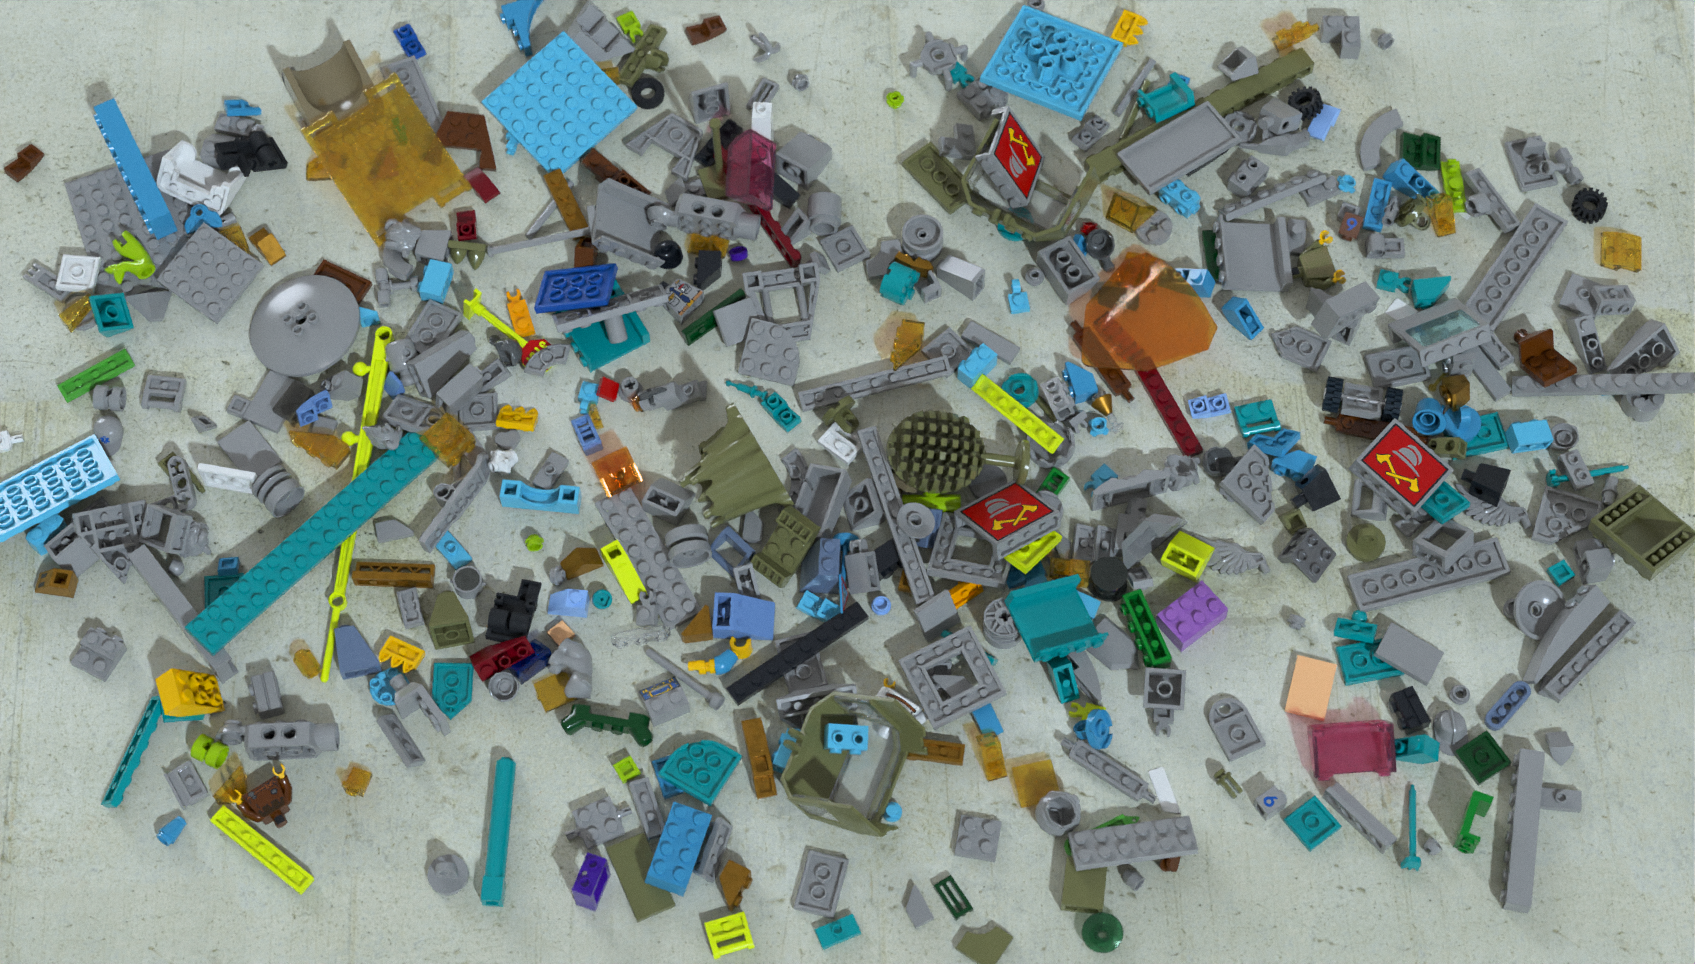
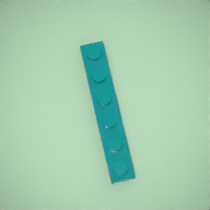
M158 696L151 697L101 805L106 808H117L121 804L124 797L123 793L132 781L131 776L141 762L140 757L149 745L148 740L157 728V721L162 715L161 702Z

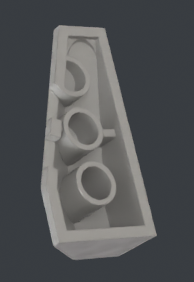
M1650 319L1640 327L1607 368L1608 374L1647 373L1652 371V368L1664 366L1675 358L1680 351L1666 324Z

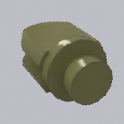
M1222 768L1214 775L1216 779H1219L1216 784L1218 786L1221 785L1229 796L1234 799L1237 796L1225 781L1227 780L1239 794L1243 790L1231 777L1232 773L1229 771L1225 774V770Z

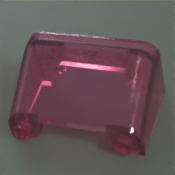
M1365 720L1307 725L1313 776L1318 778V781H1328L1334 774L1375 772L1379 776H1391V772H1397L1394 725L1388 720Z

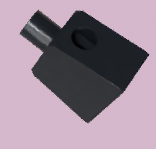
M1481 463L1476 472L1464 469L1461 480L1471 483L1470 495L1497 507L1507 485L1511 470Z
M1317 464L1295 483L1298 495L1290 499L1295 509L1305 505L1311 511H1316L1339 501L1341 498L1327 470Z

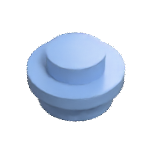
M884 596L874 598L871 603L872 611L877 615H886L891 609L890 600Z

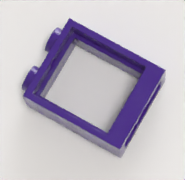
M587 852L572 888L576 905L596 911L611 875L607 859ZM583 871H586L587 874H586V875H582V872H583Z

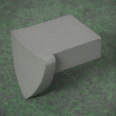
M1566 731L1546 733L1545 740L1553 759L1559 765H1563L1572 755L1574 744L1571 743Z

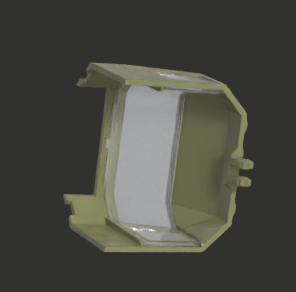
M994 118L961 179L968 205L972 210L971 212L978 217L982 215L987 217L988 221L994 225L1001 224L1005 226L1004 229L1014 234L1017 232L1021 234V237L1029 242L1032 240L1042 242L1065 238L1088 204L1099 183L1095 166L1091 165L1081 184L1076 186L1072 196L1037 179L1029 204L1012 209L975 158L976 155L989 152L999 125V120Z
M833 691L810 707L801 731L789 728L788 734L797 740L796 743L788 739L783 742V745L787 749L792 750L780 780L788 800L810 819L858 834L883 837L887 835L888 831H894L899 828L896 825L881 823V820L908 753L928 755L927 747H924L923 737L926 736L925 727L895 698ZM828 723L869 726L868 750L861 752V755H850L849 751H842L841 754L829 753V750L823 749L824 726Z

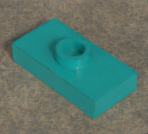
M853 914L815 929L823 950L861 935Z

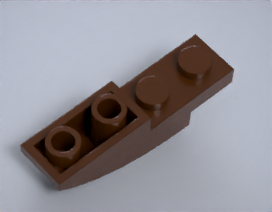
M595 149L582 160L581 164L595 175V179L600 183L610 178L647 195L651 194L648 189L622 169L620 171Z

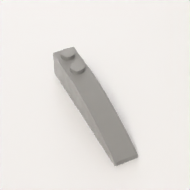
M1582 585L1578 588L1577 594L1565 603V607L1559 612L1539 642L1528 665L1523 682L1537 684L1610 603L1597 585Z

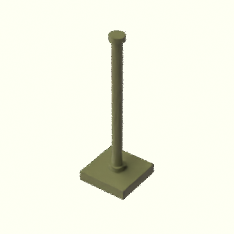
M712 118L709 125L712 129L715 165L699 169L697 172L706 197L724 200L737 196L739 193L723 171L719 129L721 121L718 118Z

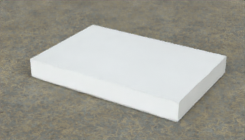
M199 463L197 467L204 485L214 488L252 494V486L258 479L255 472Z

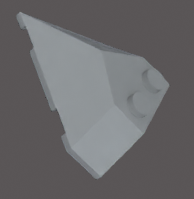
M146 500L72 514L76 534L123 584L126 583L128 570L132 566L127 554L138 549L141 543L139 538L147 508Z
M1160 514L1141 518L1136 523L1138 527L1130 529L1125 534L1127 538L1122 542L1123 563L1127 571L1137 565L1147 554L1153 552L1188 522L1179 517Z

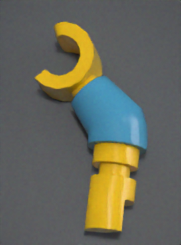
M732 636L729 643L731 649L725 650L719 656H715L714 659H709V662H705V660L688 661V671L698 670L699 675L707 674V672H710V674L716 673V675L729 672L738 659H746L752 654L751 639H747L744 646L738 647L736 639Z

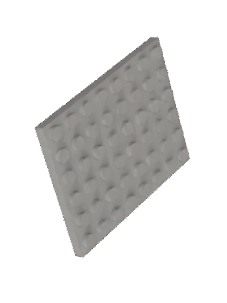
M171 149L144 157L156 185L162 157ZM118 166L64 183L87 256L100 257L102 260L96 283L99 294L124 293L126 299L130 295L165 289L156 279L195 233L187 234L185 231V221L191 216V204L159 189L178 231L157 240L154 233L150 235ZM127 230L148 252L156 269L146 279H139L134 274L125 272L122 283L118 284L114 275L107 273L104 269L124 261L134 262L120 255L112 244V241L117 238L125 245L127 241L121 233Z

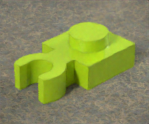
M633 11L616 17V21L624 35L629 33L631 42L635 43V35H639L642 38L643 31L639 29L641 24Z

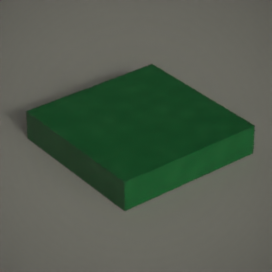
M1487 730L1453 753L1478 786L1512 763Z

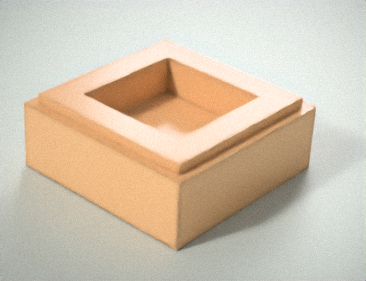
M563 620L547 631L548 636L558 647L566 638L573 639L575 637V633Z

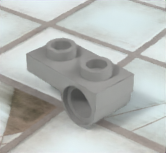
M1379 233L1369 235L1365 240L1366 259L1404 258V238H1384V235Z
M1578 449L1559 455L1557 460L1558 469L1562 475H1567L1575 492L1590 487L1595 483Z

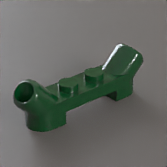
M573 704L570 714L561 719V726L567 735H573L584 727L591 728L597 732H602L603 730L611 731V733L616 735L625 733L631 734L639 747L649 745L654 737L648 728L650 718L639 713L630 712L628 719L592 714L591 706Z

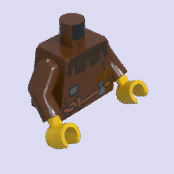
M280 763L283 768L281 772H276L273 766L272 770L276 776L244 794L242 800L241 793L238 790H234L238 794L236 799L233 800L228 795V799L236 802V807L245 818L257 823L263 822L265 825L274 822L277 828H282L288 823L284 814L290 811L289 804L292 802L293 788L288 776L284 775L285 767L282 763Z

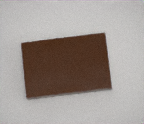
M324 259L313 274L327 276L343 283L353 293L358 305H360L373 285L371 281Z

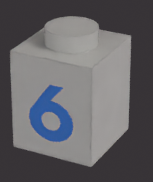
M1273 786L1255 798L1253 806L1263 819L1267 821L1286 807L1287 797L1282 790H1278L1276 786Z

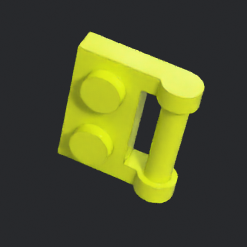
M744 912L704 923L714 960L719 959L721 955L748 948V950L754 948ZM741 935L745 936L743 941L717 947V942Z

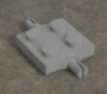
M610 796L572 811L576 821V829L565 832L568 841L580 836L585 842L587 850L625 835L621 818L633 813L630 806L618 810L613 805Z

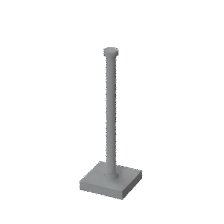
M595 205L587 206L589 227L496 247L487 246L489 257H494V254L591 235L592 240L596 207ZM596 246L600 253L608 252L607 250H602Z

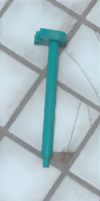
M1617 465L1590 470L1589 472L1592 477L1622 472L1625 469H1629V466ZM1555 469L1549 470L1546 475V483L1549 487L1557 488L1560 483L1569 481L1567 475L1555 476Z
M1411 784L1409 790V856L1401 862V869L1408 867V870L1415 868L1416 871H1419L1421 858L1416 856V790L1414 789V784Z

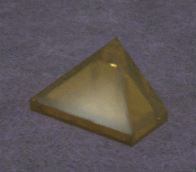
M241 766L232 773L213 795L217 804L236 803L228 799V795L233 800L237 798L238 794L234 790H238L241 793V800L243 799L242 796L248 793L247 774Z

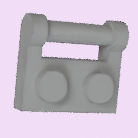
M148 375L141 402L142 409L160 408L181 412L187 384L186 379ZM151 396L175 398L174 402L150 399Z

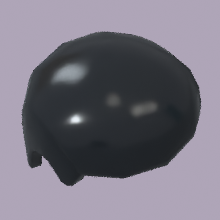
M665 240L655 246L654 256L660 257V259L665 261L663 265L659 266L660 268L669 270L681 264L683 253L677 242Z

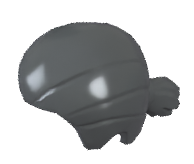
M1105 229L1092 230L1085 240L1086 250L1092 258L1102 260L1106 272H1112L1115 270V265L1112 263L1110 255L1115 249L1114 237Z
M496 335L490 337L489 343L496 346L501 361L508 362L505 365L506 367L516 366L520 363L522 347L518 341L512 338L500 339Z
M1212 447L1205 452L1202 463L1209 475L1223 477L1230 472L1243 456L1235 458L1226 447Z

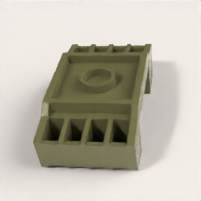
M791 505L781 511L775 520L778 525L763 550L755 554L751 560L753 568L779 588H785L791 577L796 573L821 527Z

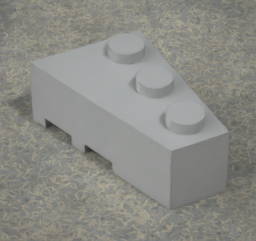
M1365 281L1325 300L1311 325L1326 341L1365 314L1373 312L1377 307L1376 304L1380 297Z

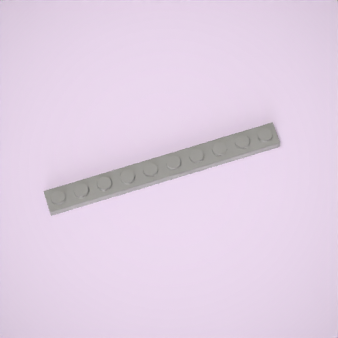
M1695 372L1572 375L1545 388L1531 376H1512L1513 397L1695 393Z
M876 426L858 430L857 435L916 607L921 606L935 597L915 538L904 534L897 524V513L903 506L878 430Z

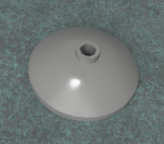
M1544 580L1529 582L1520 589L1514 602V618L1523 634L1534 640L1542 639L1548 627L1565 607L1566 601L1560 589L1551 582Z

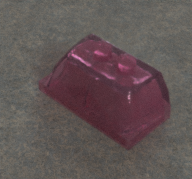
M752 129L744 131L734 139L728 147L726 196L744 204L758 206L765 211L773 209L776 143Z

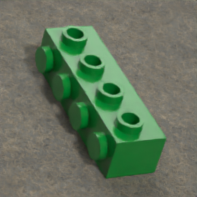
M1138 589L1122 595L1119 608L1121 614L1127 617V626L1130 633H1134L1136 637L1135 644L1137 649L1141 650L1144 655L1142 658L1145 667L1160 669L1170 667L1172 661L1171 654L1142 590Z

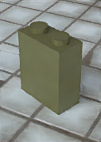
M1066 857L1061 910L1102 915L1107 867L1076 871L1073 857Z

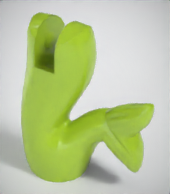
M123 231L121 234L127 243L123 245L115 238L112 244L120 255L134 262L124 261L110 265L104 270L109 274H113L118 284L122 283L125 272H130L139 279L150 277L156 269L150 255L129 231Z

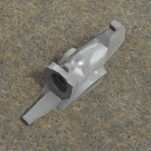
M1265 129L1263 130L1262 143H1240L1239 148L1256 150L1258 153L1287 156L1294 150L1308 146L1310 134L1309 131L1302 129V132L1296 134L1283 133L1278 135Z

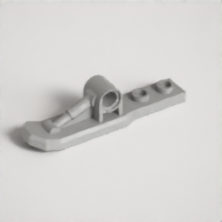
M482 452L477 455L473 467L464 477L462 476L452 484L441 483L434 488L433 494L442 509L433 518L429 527L421 534L418 540L424 551L432 552L451 525L462 516L486 484L491 472L488 466L491 460L487 453Z

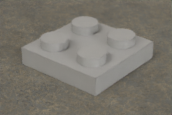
M961 815L955 856L995 862L1002 821Z

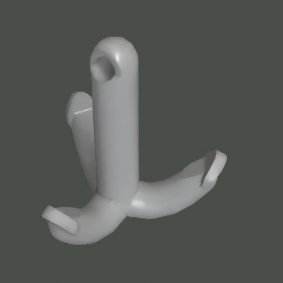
M760 32L759 37L756 35L750 36V40L765 51L762 56L754 58L753 61H766L770 58L771 54L780 51L779 43L772 47L764 33Z

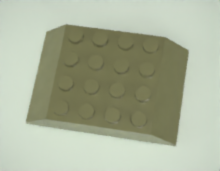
M1638 485L1594 516L1588 526V530L1592 532L1595 538L1603 541L1612 552L1617 553L1626 564L1635 568L1640 576L1649 581L1678 560L1695 542V530L1641 485Z

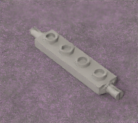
M1066 738L1062 740L1060 745L1070 750L1069 759L1137 802L1143 797L1153 804L1157 799V796L1147 791V782L1082 740L1077 741L1075 744Z

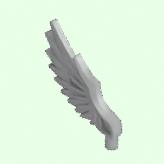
M1458 483L1455 485L1461 495L1471 502L1469 508L1466 509L1465 515L1474 516V521L1482 520V525L1488 523L1489 526L1496 524L1495 526L1497 527L1500 525L1504 526L1508 522L1511 524L1521 521L1525 529L1532 526L1524 507L1512 506L1506 503L1502 497L1498 506L1495 507L1470 495L1468 488Z
M1195 534L1192 535V537L1215 548L1206 567L1212 566V571L1220 569L1221 574L1227 571L1228 575L1233 572L1237 575L1239 572L1240 574L1244 573L1247 569L1251 570L1260 567L1263 574L1270 572L1266 558L1262 553L1246 551L1238 543H1227L1218 539L1216 542H1213Z

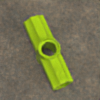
M924 492L923 495H902V503L905 505L915 502L926 507L943 510L942 512H954L961 508V494H931Z

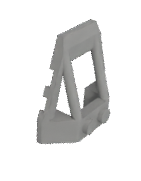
M817 262L800 264L796 268L761 273L760 270L742 273L745 293L747 297H751L759 320L774 323L769 296L770 291L796 288L802 321L781 324L780 326L791 334L795 342L810 340L820 284ZM810 284L808 311L803 286ZM755 292H761L765 316Z

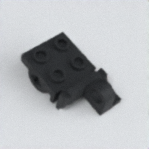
M263 131L254 132L248 140L242 136L241 139L236 137L234 141L215 143L214 145L218 153L216 162L220 169L229 170L237 164L244 177H249L251 169L253 172L286 169L288 165L273 137H267Z
M522 579L517 596L496 593L494 607L491 608L488 616V628L485 635L487 640L504 642L523 636L528 637L534 611H536L538 606L541 582Z

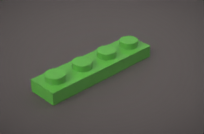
M123 349L60 383L57 387L66 402L69 403L91 391L96 385H102L135 367V364L126 349Z

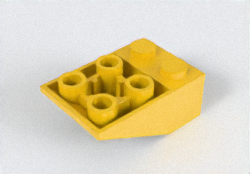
M171 668L155 679L165 715L185 717L225 711L216 675Z

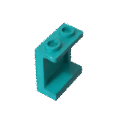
M1176 72L1169 75L1170 84L1148 94H1145L1141 89L1137 90L1138 98H1136L1138 106L1143 108L1147 116L1156 123L1195 106L1194 92Z

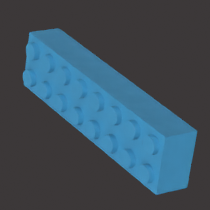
M113 98L94 106L96 114L93 117L150 235L154 233L158 240L178 231L115 99Z

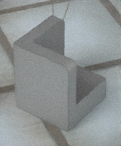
M932 270L928 271L927 279L915 284V289L924 304L941 297L942 287Z

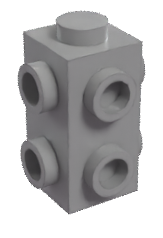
M1057 376L1040 384L1057 421L1061 422L1076 414L1073 409L1076 406L1071 395L1067 396L1066 394L1069 390L1065 381L1061 383Z

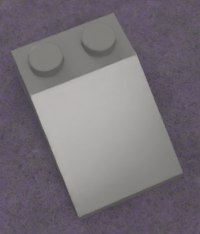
M727 82L692 91L688 96L689 107L695 124L709 121L712 118L731 115Z

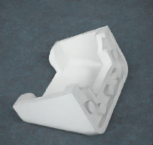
M181 140L162 157L157 177L158 188L162 192L193 206L203 204L209 211H214L221 215L226 211L247 177H244L237 165L233 166L228 174L197 161L196 148L192 144Z

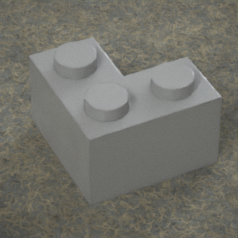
M1359 16L1322 17L1320 26L1321 43H1339L1340 59H1358L1361 49Z
M1597 538L1576 541L1572 550L1582 585L1606 581L1615 565L1614 555L1610 554L1609 548H1605L1604 544H1601Z

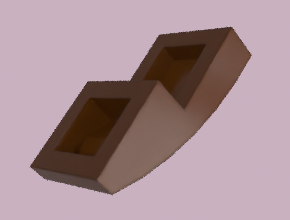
M720 15L703 19L702 24L686 27L685 34L693 46L726 32L727 28Z
M30 144L17 153L18 158L4 168V173L18 183L38 165L44 157V153Z

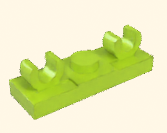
M1448 159L1447 162H1440L1448 214L1467 212L1465 209L1466 198L1459 161Z

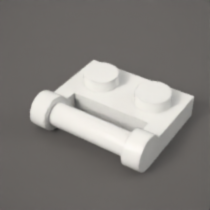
M836 422L818 440V444L847 466L862 451L857 433L855 431L851 434L844 432ZM837 431H842L848 437L857 442V445L855 446L853 443H851L842 435H840Z

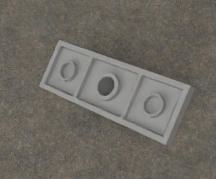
M662 284L610 298L608 306L568 310L554 314L552 318L558 333H569L578 327L587 328L591 326V323L604 320L609 342L616 344L628 339L622 317L623 314L633 311L642 312L651 306L660 307L665 302H668L669 299Z

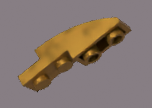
M760 717L741 721L757 799L777 796L774 772L762 719Z

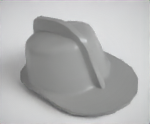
M1452 709L1441 711L1435 716L1433 726L1436 741L1440 742L1439 749L1449 756H1455L1453 753L1468 743L1465 720L1460 713Z

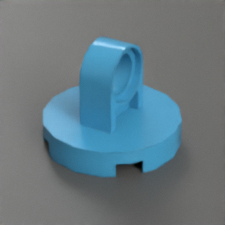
M1463 405L1455 412L1451 408L1445 412L1444 416L1447 422L1443 432L1446 435L1460 437L1465 442H1469L1480 432L1482 421L1475 409Z
M1091 710L1087 720H1081L1073 727L1077 738L1087 739L1090 746L1096 750L1106 749L1112 740V734H1109V726H1112V720L1106 710Z

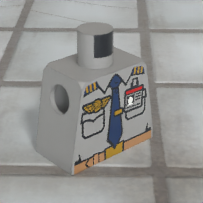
M676 279L672 285L665 281L660 283L669 299L663 307L680 325L705 301L704 291L680 279Z

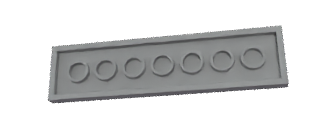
M1537 203L1531 208L1465 304L1489 324L1492 332L1495 331L1568 223L1564 218ZM1460 311V315L1462 318L1466 319L1467 321L1473 323L1476 326H1479V324H1477L1474 320L1467 316L1463 311Z
M628 486L596 502L595 506L615 540L618 539L647 591V597L649 598L650 591L656 593V600L653 605L658 606V616L666 630L669 632L694 619L701 611V608L678 568L670 564L667 549L631 487Z
M1495 537L1474 543L1446 571L1420 558H1414L1348 575L1347 582L1357 609L1369 612L1508 576L1511 571L1499 540Z

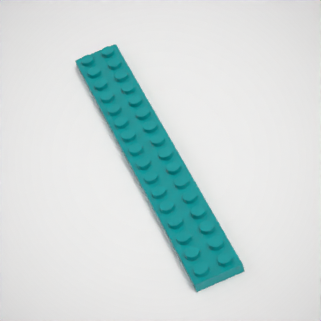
M408 432L400 439L399 445L395 450L385 452L185 626V630L212 656L217 654L442 456V452L425 436Z

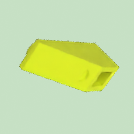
M618 539L600 549L602 559L630 604L640 600V592L646 593L647 591Z

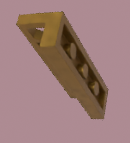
M357 562L356 571L352 572V580L355 586L433 588L435 564ZM361 568H370L372 571H361ZM383 569H389L391 572H380V571L383 570ZM403 569H408L411 573H404L401 571ZM422 570H430V573H420V572H421Z

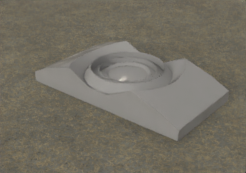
M1143 470L1138 475L1122 479L1111 478L1093 491L1091 509L1096 511L1127 503L1130 498H1147L1166 493L1170 478L1169 472Z

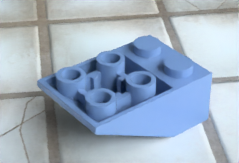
M715 592L713 637L731 639L733 636L735 639L773 640L775 602L736 593Z

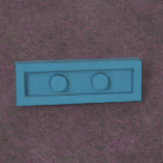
M1374 178L1362 229L1381 233L1383 227L1382 218L1385 214L1384 209L1388 205L1393 182Z

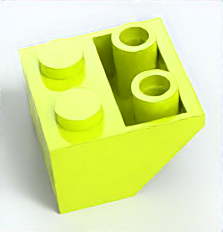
M1179 531L1167 546L1160 559L1161 564L1197 583L1215 548Z

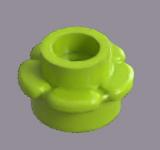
M898 91L889 93L886 96L887 104L893 109L901 107L904 102V96Z
M532 534L525 540V545L529 551H538L543 548L542 543L544 539L537 534Z

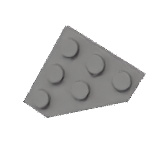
M1254 444L1219 485L1262 525L1275 511V505L1272 502L1271 496L1273 489L1271 476H1269L1268 472L1269 458Z
M1545 486L1531 540L1552 545L1587 528L1591 519L1601 512L1602 502Z

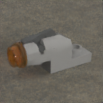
M697 379L681 385L673 381L649 388L632 397V404L636 412L652 411L661 407L669 411L701 400L700 383Z

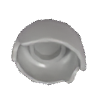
M506 671L495 673L490 678L488 684L490 695L500 702L512 700L518 694L520 687L517 678Z

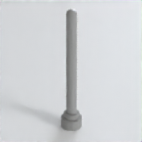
M652 649L646 650V655L706 698L709 706L715 711L723 705L725 701L724 696L715 692L711 693Z

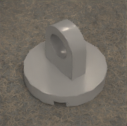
M447 854L439 856L431 863L428 868L427 877L433 890L440 895L450 896L457 894L466 886L469 872L467 865L461 858L456 855Z

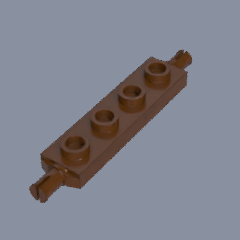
M1077 320L1071 322L1070 326L1076 332L1073 335V341L1114 396L1123 395L1128 403L1132 402L1135 399L1129 392L1132 384L1089 327L1082 328Z
M1341 412L1337 418L1325 416L1324 424L1335 426L1336 433L1375 440L1390 424V422L1344 415ZM1405 426L1425 445L1428 444L1429 437L1419 436L1414 427Z

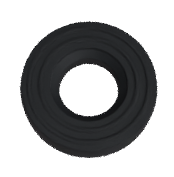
M651 77L639 79L635 82L631 91L634 103L642 109L658 107L663 102L665 95L661 82ZM646 88H651L655 91V95L652 98L646 99L641 96V92Z

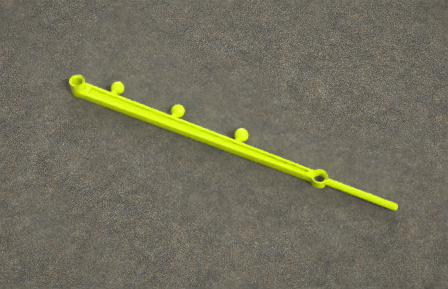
M386 326L376 330L371 366H367L361 361L353 365V373L356 376L361 377L369 373L360 434L358 436L351 431H346L341 436V442L345 446H352L358 443L352 481L370 465L373 445L362 427L375 426L378 422L388 369V362L385 361V347L388 343L395 341L392 330ZM385 336L389 337L386 340H382V338ZM357 531L341 544L334 592L328 599L333 610L320 678L322 682H327L329 679L335 644L334 629L338 627L340 611L344 610L348 604L345 593ZM337 597L343 598V603L339 606L333 605V600Z

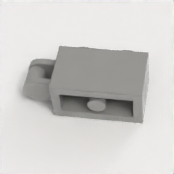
M864 538L851 540L849 543L850 555H844L850 595L881 590L875 551H868L867 541Z

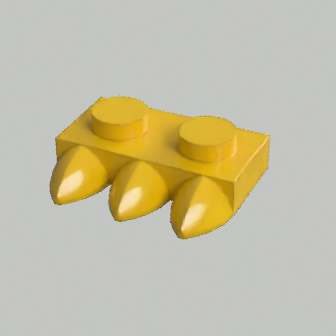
M1124 9L1110 38L1123 42L1124 47L1136 45L1139 42L1134 36L1143 34L1139 26L1148 25V22L1143 16Z
M505 405L500 409L497 416L496 427L534 432L538 422V411L533 408L525 413V409L522 406L512 411L510 405Z
M390 635L379 652V661L382 663L391 659L392 668L403 664V672L405 674L413 669L416 670L426 654L424 650Z

